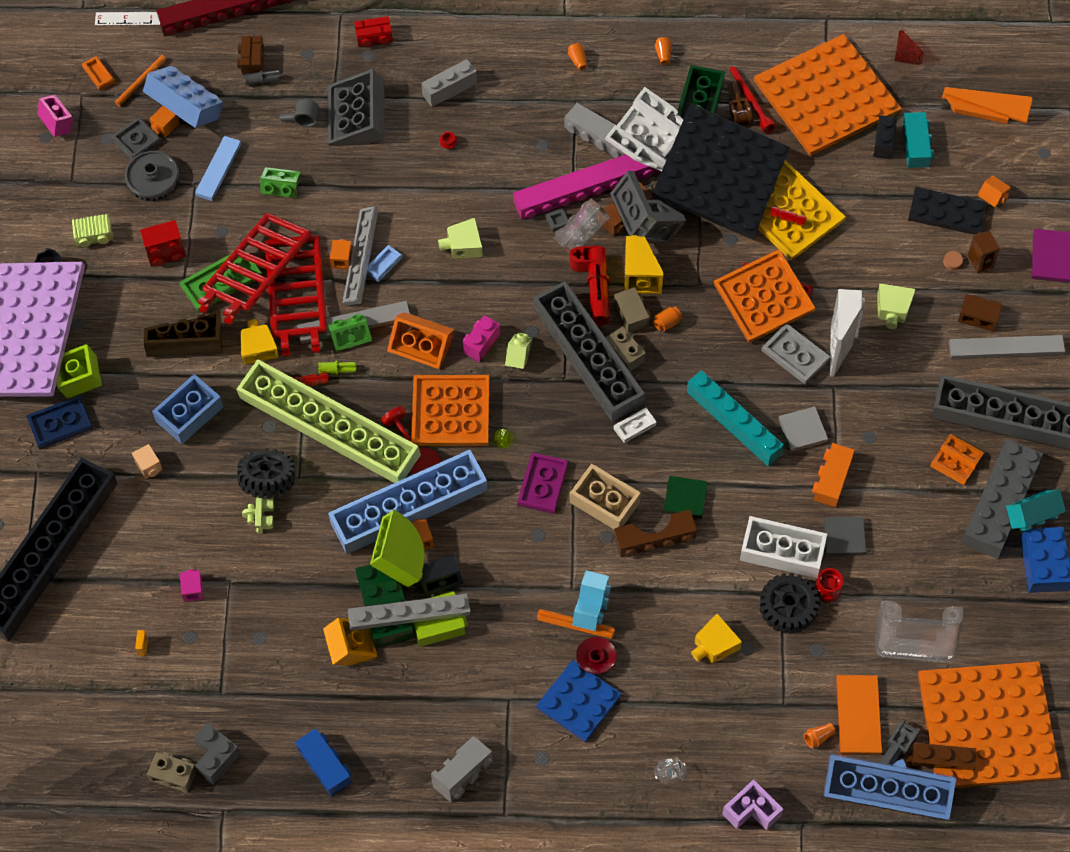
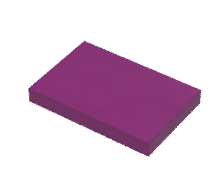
M1034 228L1031 279L1069 283L1070 232Z
M531 452L517 506L555 514L569 460Z

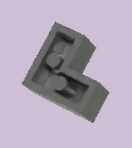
M206 723L194 737L197 747L205 752V755L196 763L195 767L198 774L214 786L241 754L237 745L209 723Z

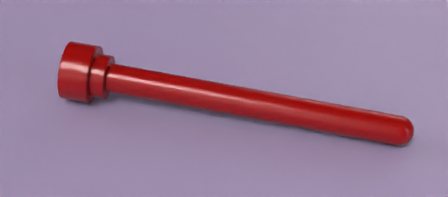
M731 66L730 72L760 119V128L763 133L768 134L776 128L774 121L766 117L737 68Z

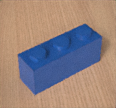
M315 728L295 742L298 751L330 796L352 783L350 769L346 764L342 765L340 763L338 752L334 748L330 749L327 745L329 741L323 732L319 733Z

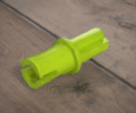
M336 360L335 362L318 363L319 374L324 372L336 375L338 373H354L357 369L356 362H338Z

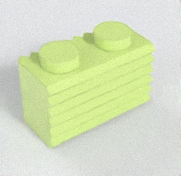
M108 214L72 220L74 240L77 247H88L95 243L106 244L113 240L112 226Z

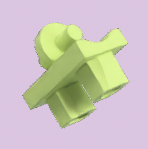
M259 495L256 496V509H254V504H248V509L242 511V516L248 519V524H253V519H255L257 534H263V529L273 528V516H264V512L274 511V500L270 498L262 499L259 498Z

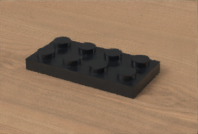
M915 187L908 221L976 235L982 232L988 202Z

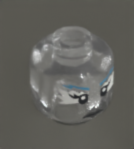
M669 757L658 761L654 773L656 779H659L663 785H671L682 782L684 777H686L687 770L684 761H681L678 757Z

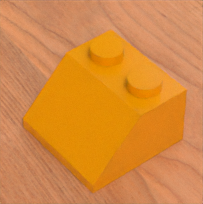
M337 618L323 628L333 665L350 666L378 657L370 628L351 630L349 619Z

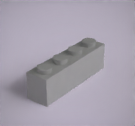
M578 103L564 117V128L570 133L577 134L584 141L591 142L598 149L610 153L614 158L626 155L605 140V137L615 126L612 122Z

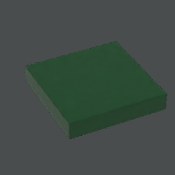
M669 475L663 513L674 514L690 510L693 518L702 519L708 481Z

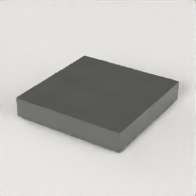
M140 117L111 136L112 141L131 160L143 152L150 151L162 142L161 138Z
M824 517V533H827L825 542L826 556L866 555L863 517Z

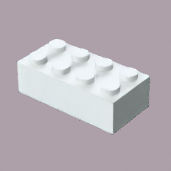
M750 516L740 561L817 578L827 533Z

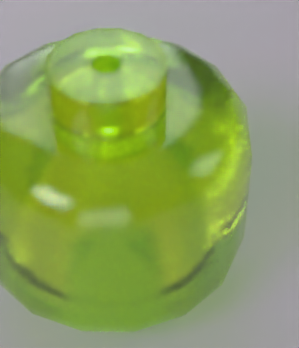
M507 429L496 430L493 435V444L500 449H504L505 446L509 447L512 443L511 432Z

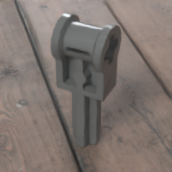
M903 718L888 740L887 744L890 747L880 763L893 765L900 753L903 755L907 753L921 729H916L909 725Z

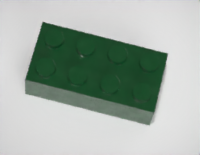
M690 64L677 110L678 115L682 119H684L690 103L716 114L724 86L725 71Z
M370 564L355 568L364 607L405 602L400 582ZM412 623L370 628L375 648L414 638Z

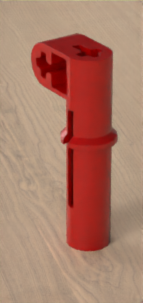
M602 246L574 247L569 253L570 268L575 272L589 273L587 285H589L591 318L597 326H604L610 321L608 299L610 279L607 276L606 250ZM596 274L600 275L601 300L597 298Z

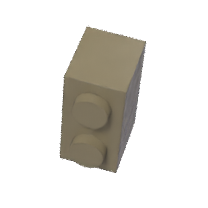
M635 287L614 294V305L626 331L631 333L649 327V319H651L649 309L643 305L642 294L638 293Z

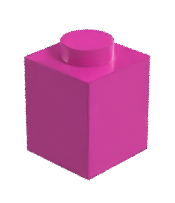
M189 569L181 572L180 584L183 601L204 600L200 570Z

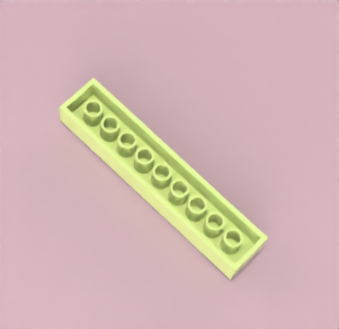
M258 359L237 388L240 399L393 483L405 479L420 457L419 447L414 443Z

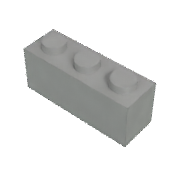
M466 59L422 82V95L429 105L433 107L476 85V70Z

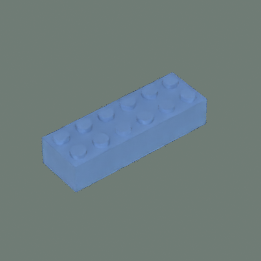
M830 753L823 795L830 798L949 820L956 778L950 775Z

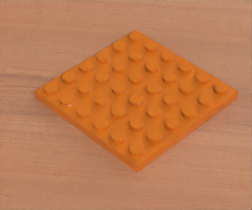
M844 34L755 75L753 80L809 156L878 124L879 116L893 117L901 113L902 109Z
M1039 661L921 670L918 672L929 744L976 748L975 771L933 767L934 773L954 776L956 778L955 788L1060 780L1061 774Z

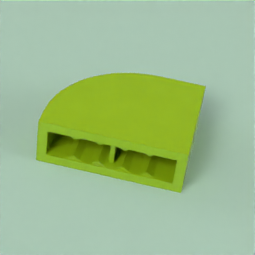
M392 510L382 517L370 565L409 587L414 583H418L422 578L425 558L424 546L414 525L405 516L396 510Z

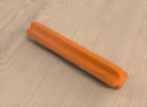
M539 609L537 614V620L610 639L613 638L615 633L614 627L598 624L596 631L573 626V617Z

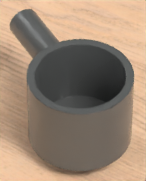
M301 99L296 104L295 113L280 114V120H294L296 124L302 127H313L317 122L319 105L311 99Z

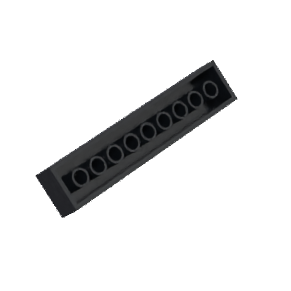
M81 457L0 572L1 639L7 642L10 641L118 484L114 473Z

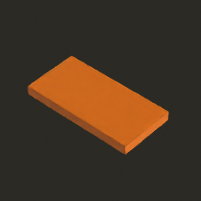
M837 675L840 755H881L877 675Z

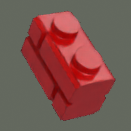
M389 16L354 21L358 47H370L373 44H387L393 41Z

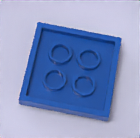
M572 660L539 701L536 708L586 743L620 699L621 693L594 674L584 671L577 662Z

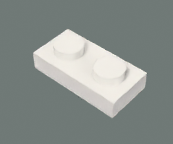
M644 408L614 425V430L623 443H626L656 426V420L648 409Z

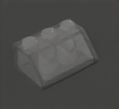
M590 199L584 202L576 215H572L568 223L556 232L553 239L569 254L572 248L584 246L611 217L598 203Z

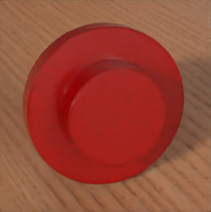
M444 132L439 139V143L445 149H452L457 145V137L452 132Z

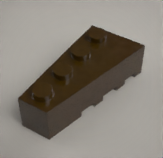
M214 311V314L207 316L205 314L197 315V318L186 320V318L180 319L174 324L164 323L144 328L143 344L146 356L222 353L223 321L221 311Z

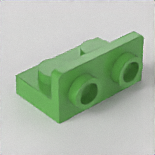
M265 167L260 178L261 194L296 198L301 172Z
M356 314L351 316L350 319L335 320L332 324L328 325L336 351L372 341L364 315Z

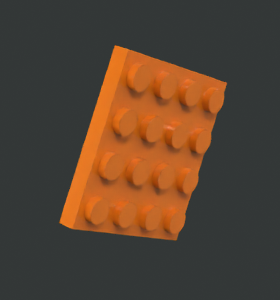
M780 249L713 281L714 286L748 343L815 311V306Z
M413 375L411 442L417 446H488L489 375Z

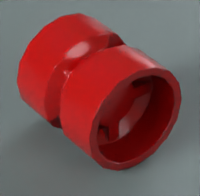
M826 568L819 573L815 590L817 589L819 600L831 603L839 598L843 585L841 573L833 568Z

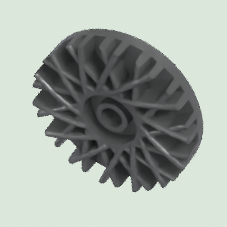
M147 151L137 155L129 162L125 170V181L134 197L138 195L139 199H144V201H146V198H150L153 202L154 198L158 201V197L162 196L163 199H165V196L169 197V192H174V189H177L176 184L179 183L180 172L176 161L170 155L161 151Z

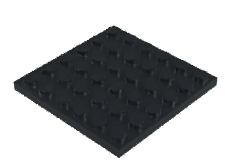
M690 103L652 196L753 240L790 147Z

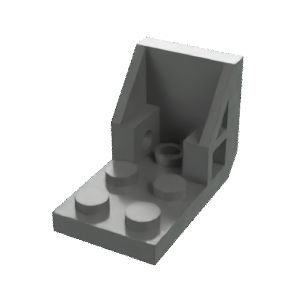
M627 171L610 193L629 236H643L648 243H669L686 222L683 214L660 200H647L634 171Z

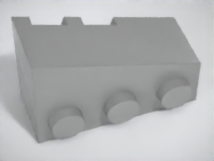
M474 736L456 751L457 755L451 761L447 759L443 763L445 767L441 771L437 772L435 770L431 773L433 788L451 803L455 798L459 799L465 792L464 788L469 783L473 784L479 776L478 773L482 769H487L493 761L492 751Z

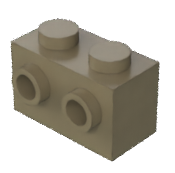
M624 327L606 337L629 372L645 362L646 351L641 344L638 345L632 333L626 331Z
M156 752L147 776L151 782L188 793L197 769L189 759L182 758L180 760L174 758L170 753L163 752L161 754Z

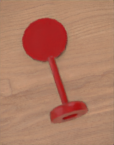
M399 406L387 412L381 418L382 424L384 426L396 424L404 438L411 442V438L400 423V420L406 414L404 407ZM419 448L420 457L409 473L414 475L441 463L439 455L432 449Z

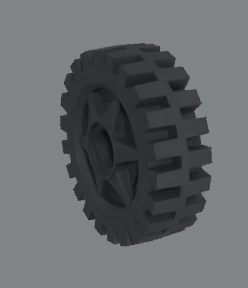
M265 448V451L257 449V453L251 451L250 455L245 454L244 458H241L237 465L239 487L246 494H251L255 498L257 495L264 499V496H267L268 499L272 498V495L278 497L279 493L285 494L286 490L289 491L295 481L293 459L288 454L284 455V452L281 450L277 453V449L269 451V448Z
M786 573L781 574L780 577L778 575L775 576L773 580L770 579L761 593L760 613L764 621L767 620V625H772L774 630L780 629L781 633L789 631V634H793L794 631L799 633L802 629L806 630L816 619L819 610L820 600L817 589L815 590L813 583L809 584V580L807 578L803 580L799 574L797 577L794 576V573H789V576H786ZM791 601L794 603V605L789 606L785 604V602Z

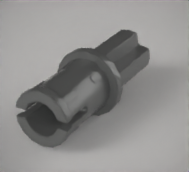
M276 70L245 74L246 85L259 83L264 85L265 82L279 81L281 78L280 72Z

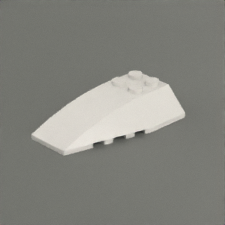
M644 87L634 100L631 108L617 126L615 125L611 129L605 140L633 160L662 171L683 119L678 115V111L673 106Z

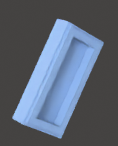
M388 245L368 265L367 275L379 282L403 258L402 254Z

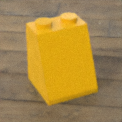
M638 235L626 236L625 290L635 287L637 292L641 294H662L663 271L646 238Z

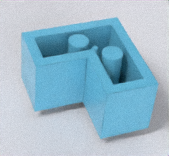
M585 571L580 587L579 599L574 611L573 626L596 631L597 625L602 624L604 617L602 610L607 609L609 599L606 596H609L611 585L608 584L609 576Z

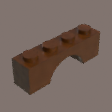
M690 510L671 514L668 526L657 533L643 532L634 524L614 528V538L620 557H632L639 552H652L656 548H668L680 542L688 543L696 539L697 533Z

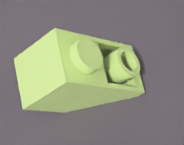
M525 333L514 334L508 343L506 366L524 369L527 364L533 337H528V334Z

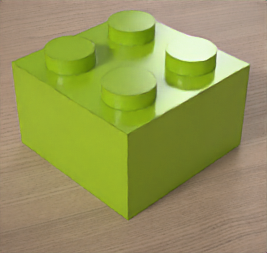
M87 344L64 353L57 380V388L67 399L102 386L97 355Z

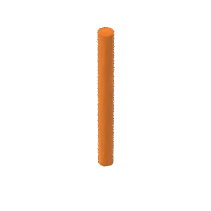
M161 55L115 101V104L120 107L146 81L148 73L156 71L167 60L166 57Z

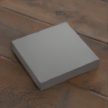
M815 406L781 415L778 418L791 452L828 441Z

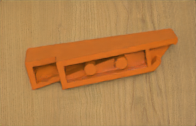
M950 87L944 88L942 96L943 99H947L954 113L1005 124L1008 123L1009 118L1027 123L1033 99L1028 96Z

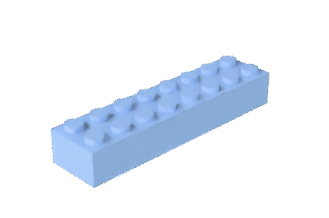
M467 450L329 512L330 523L347 555L375 542L382 517L392 510H396L410 522L417 519L423 520L488 491L487 480L471 450Z

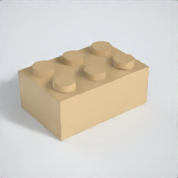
M591 463L570 492V503L614 529L624 526L640 504L641 493Z

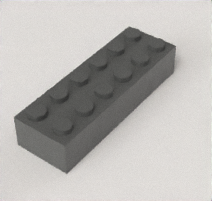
M1006 439L961 542L962 545L993 558H999L1012 528L1006 506L1024 499L1043 453Z

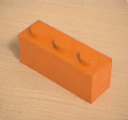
M832 443L830 449H826L823 460H826L825 466H820L818 472L820 480L819 482L815 481L812 493H815L814 501L832 507L837 506L853 459L854 449Z

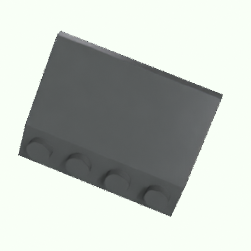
M374 69L328 85L329 146L370 144L385 138L384 79Z

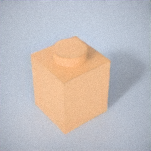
M149 444L132 453L134 461L145 479L154 477L162 471L160 461Z

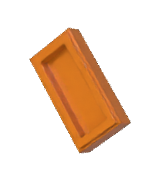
M97 56L82 63L83 69L99 91L115 83L113 77Z

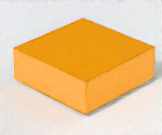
M138 630L135 650L138 656L145 657L147 654L148 636L145 630Z

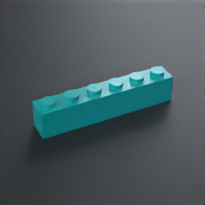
M702 370L688 381L687 393L763 463L770 466L782 455L784 444Z

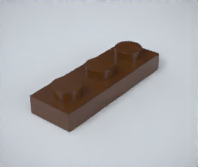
M914 743L912 765L975 771L976 748Z

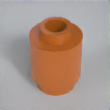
M669 307L655 315L653 323L657 330L665 332L680 323L682 314L677 307Z

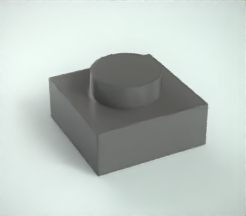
M563 209L546 214V220L552 232L570 227Z

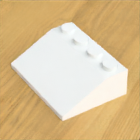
M838 289L831 323L830 377L835 376L853 346L854 339L858 338L865 308V298H862V290Z

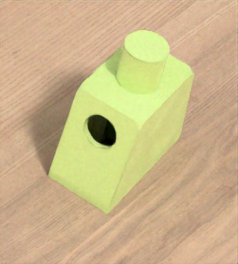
M475 218L448 227V238L438 240L440 251L451 249L452 257L455 259L483 257Z
M879 284L877 293L878 318L886 320L887 328L895 329L897 328V322H905L915 289Z

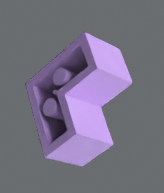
M752 780L724 806L722 815L736 829L753 816L768 830L782 816L783 808L755 780Z

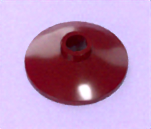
M591 637L584 640L578 646L576 652L579 666L590 674L608 672L614 666L617 657L613 644L601 637ZM593 657H599V660L596 661V660H593L592 658H593Z

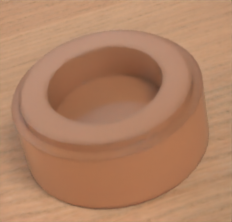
M950 251L944 257V266L950 270H957L962 265L963 257L956 251Z

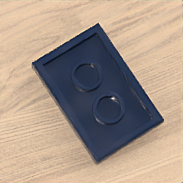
M80 395L26 415L39 450L94 429Z

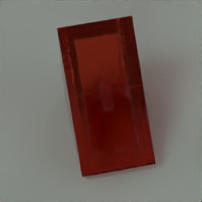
M901 29L897 38L894 62L920 65L924 52Z

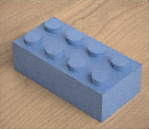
M168 66L150 72L147 75L143 92L193 127L197 128L219 119L223 101L215 94L204 89L202 85L191 80L189 76L178 71L176 67Z

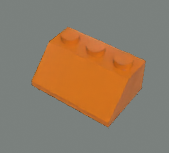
M402 312L395 317L387 351L440 369L451 346L455 329Z

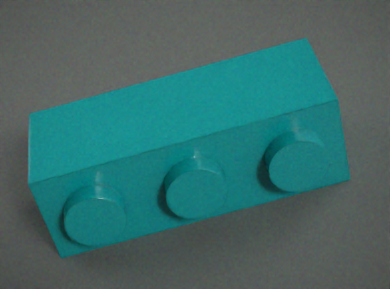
M926 112L904 113L902 127L907 168L929 167L930 161L934 159V150L930 149L932 135L928 133V130H930V120L927 119Z
M1060 489L1043 491L1006 506L1012 529L1020 528L1021 531L1032 529L1033 524L1034 526L1044 524L1046 519H1057L1059 514L1066 512Z

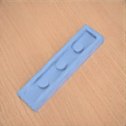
M227 136L223 137L195 191L197 197L213 201L241 146V141Z

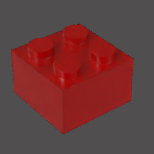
M176 220L140 229L151 267L160 266L170 261H178L186 257Z

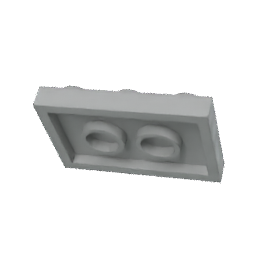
M785 324L761 350L803 384H806L830 358L829 355L788 324Z

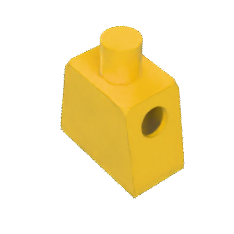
M257 319L249 320L247 322L248 328L241 330V356L243 364H253L257 359L266 361L279 358L276 344L268 326H259Z
M716 614L695 636V644L698 647L691 651V655L697 662L706 656L711 663H715L739 651L742 641L722 618Z

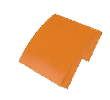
M950 434L933 459L930 467L965 485L985 452Z

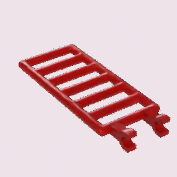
M266 213L203 286V291L206 294L198 300V304L201 305L199 311L206 313L211 303L217 297L232 304L223 311V315L226 316L224 322L231 325L241 309L249 311L311 237V231ZM270 221L302 236L298 241H295L264 226ZM258 233H261L292 248L288 253H285L254 238ZM248 245H251L282 260L278 265H274L244 250ZM240 257L272 272L266 278L234 264V261ZM230 269L261 283V285L255 290L223 276V274ZM219 281L251 297L247 302H244L212 287Z
M311 235L306 243L313 242V250L298 251L292 258L314 257L315 265L284 268L278 275L315 272L316 280L275 284L274 280L268 287L271 335L273 338H281L283 357L290 356L289 337L311 334L312 352L320 353L319 333L327 332L320 237L318 235ZM301 236L289 238L298 241ZM274 239L265 241V244L271 247L286 245ZM265 252L266 261L274 264V261L282 260ZM267 269V277H268V275L272 272V271H270V270H268V269ZM317 288V295L276 299V291ZM318 302V311L277 315V307ZM319 318L320 326L278 330V322Z

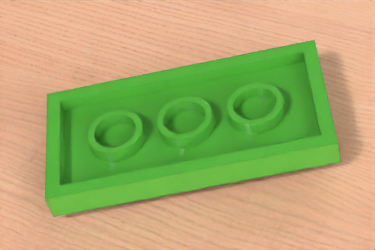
M230 255L179 282L180 287L198 313L201 312L199 311L201 305L198 304V300L206 294L203 291V286ZM240 257L234 261V264L262 276L256 264ZM230 269L223 274V276L246 286L255 282V280ZM219 281L212 287L228 295L239 291ZM216 297L210 306L221 301V299Z

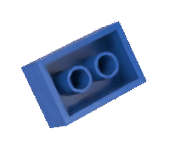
M1064 527L1034 528L1023 531L1020 542L1029 593L1068 591L1070 588V562Z

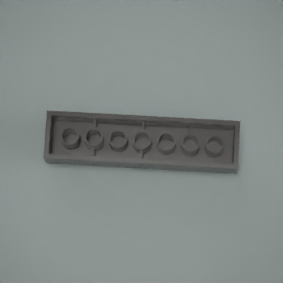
M565 281L533 297V310L611 422L644 405L645 393Z
M941 374L931 418L1070 449V403Z

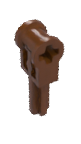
M731 80L727 83V87L732 100L729 101L732 122L737 124L748 122L750 124L753 122L747 98L742 99L737 82Z

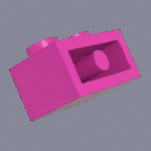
M54 94L39 98L37 115L52 135L57 137L70 133L71 125L73 124L72 116Z
M485 315L481 320H477L473 326V331L463 339L464 354L481 362L500 336V324Z

